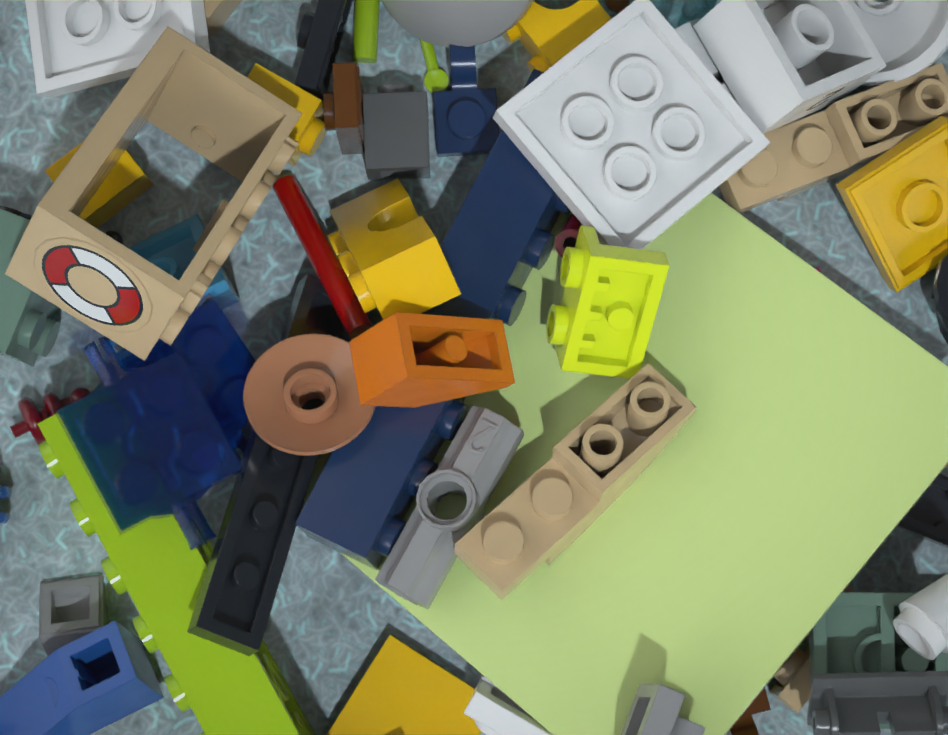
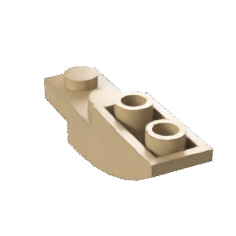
M942 62L927 67L910 78L897 82L892 80L836 101L824 111L765 133L764 135L770 141V144L719 186L726 204L737 212L742 213L776 199L778 202L862 168L938 117L948 118V75Z
M649 363L646 364L554 446L553 455L549 461L455 543L454 554L501 600L504 599L543 562L550 565L584 533L653 462L693 416L697 407Z

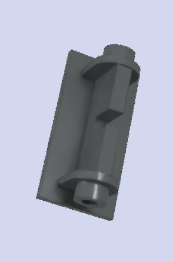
M948 671L812 674L807 725H812L814 735H880L879 724L887 723L890 725L892 735L948 734V706H946L948 700Z

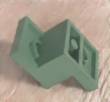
M842 592L809 632L810 688L812 674L948 671V653L941 652L934 660L926 659L911 649L898 635L893 626V620L900 614L899 604L917 592ZM889 723L879 724L880 729H890Z

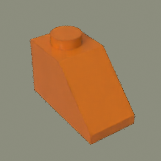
M395 312L349 341L360 406L415 408L507 388L515 383L503 320Z

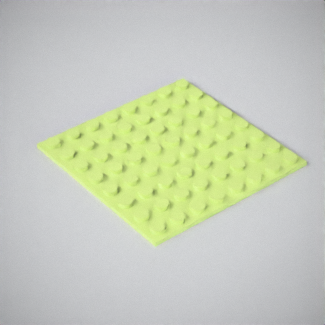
M713 193L709 194L643 249L665 252L670 267L641 369L649 363L697 407L696 411L653 462L584 533L550 565L543 562L502 600L457 557L429 609L407 601L375 580L387 559L386 556H384L378 570H375L342 554L552 735H621L639 684H661L685 694L678 717L705 727L703 735H726L948 464V366ZM563 212L560 213L551 231L555 235V239L565 226L572 212L568 215ZM555 241L545 265L540 270L532 268L522 287L523 290H526V299L518 318L512 326L503 324L515 383L507 388L466 396L463 402L468 405L467 414L472 405L479 408H487L505 417L524 432L521 443L484 508V517L552 458L554 446L630 380L628 378L561 371L555 345L548 344L546 340V324L552 304H561L565 288L561 286L560 282L562 257L556 251ZM444 439L434 459L438 466L452 443L448 439ZM332 452L317 456L302 509ZM457 493L448 494L437 503L435 517L442 520L458 517L465 509L467 498ZM416 497L403 519L406 522L417 505Z

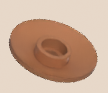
M325 334L297 335L282 340L270 347L257 359L250 369L243 391L244 408L254 431L267 444L280 451L294 455L310 456L325 454L345 446L365 429L376 407L360 406L349 342ZM311 399H320L325 402L316 409H302L304 403Z

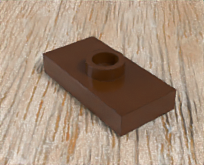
M356 62L332 63L334 92L323 93L325 130H336L342 155L364 154V91L359 66H356Z

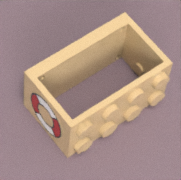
M167 26L37 205L5 274L145 361L158 339L171 346L190 314H192L216 273L239 240L245 227L270 191L277 178L274 174L279 176L299 145L297 141L289 137V134L303 113ZM146 121L242 181L231 201L228 202L223 199L193 247L192 250L196 252V255L180 280L79 217Z

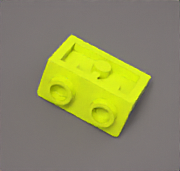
M580 226L575 248L566 247L562 257L560 282L561 286L565 288L561 304L551 305L546 324V340L548 344L555 345L561 371L631 379L641 370L670 267L665 252L603 245L599 243L595 227Z

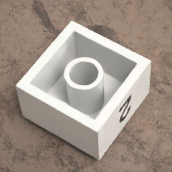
M722 0L693 25L738 105L763 134L843 99L887 66L848 0Z

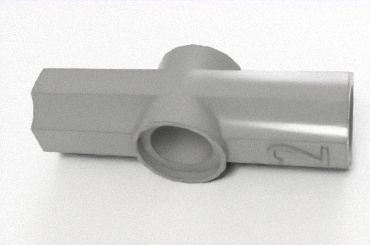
M472 405L437 470L428 475L420 484L416 495L417 505L375 579L379 584L415 605L426 609L430 608L457 559V556L454 554L455 543L484 518V508L524 437L522 429L509 422L505 417L487 408H479ZM457 493L467 498L465 509L458 517L450 520H442L435 517L437 503L448 494Z

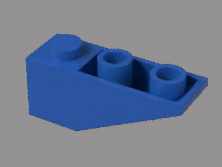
M115 620L56 649L0 697V735H90L164 698L143 642Z

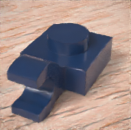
M449 44L452 91L434 92L438 157L489 154L499 136V125L493 119L497 110L496 88L477 89L475 45L464 47Z

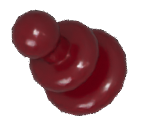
M75 388L69 397L60 400L56 393L48 392L43 396L44 407L37 409L31 398H21L18 402V408L24 420L10 426L15 438L30 431L37 444L44 442L46 439L37 424L92 393L87 388Z

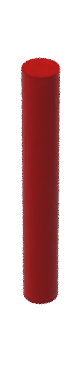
M291 175L284 176L274 183L273 190L350 339H354L373 327L367 314L364 313L336 254L296 178Z

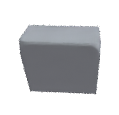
M103 574L40 583L39 640L47 656L56 649L109 624Z

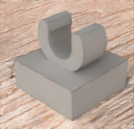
M639 684L621 735H703L705 727L678 717L685 694L661 684Z

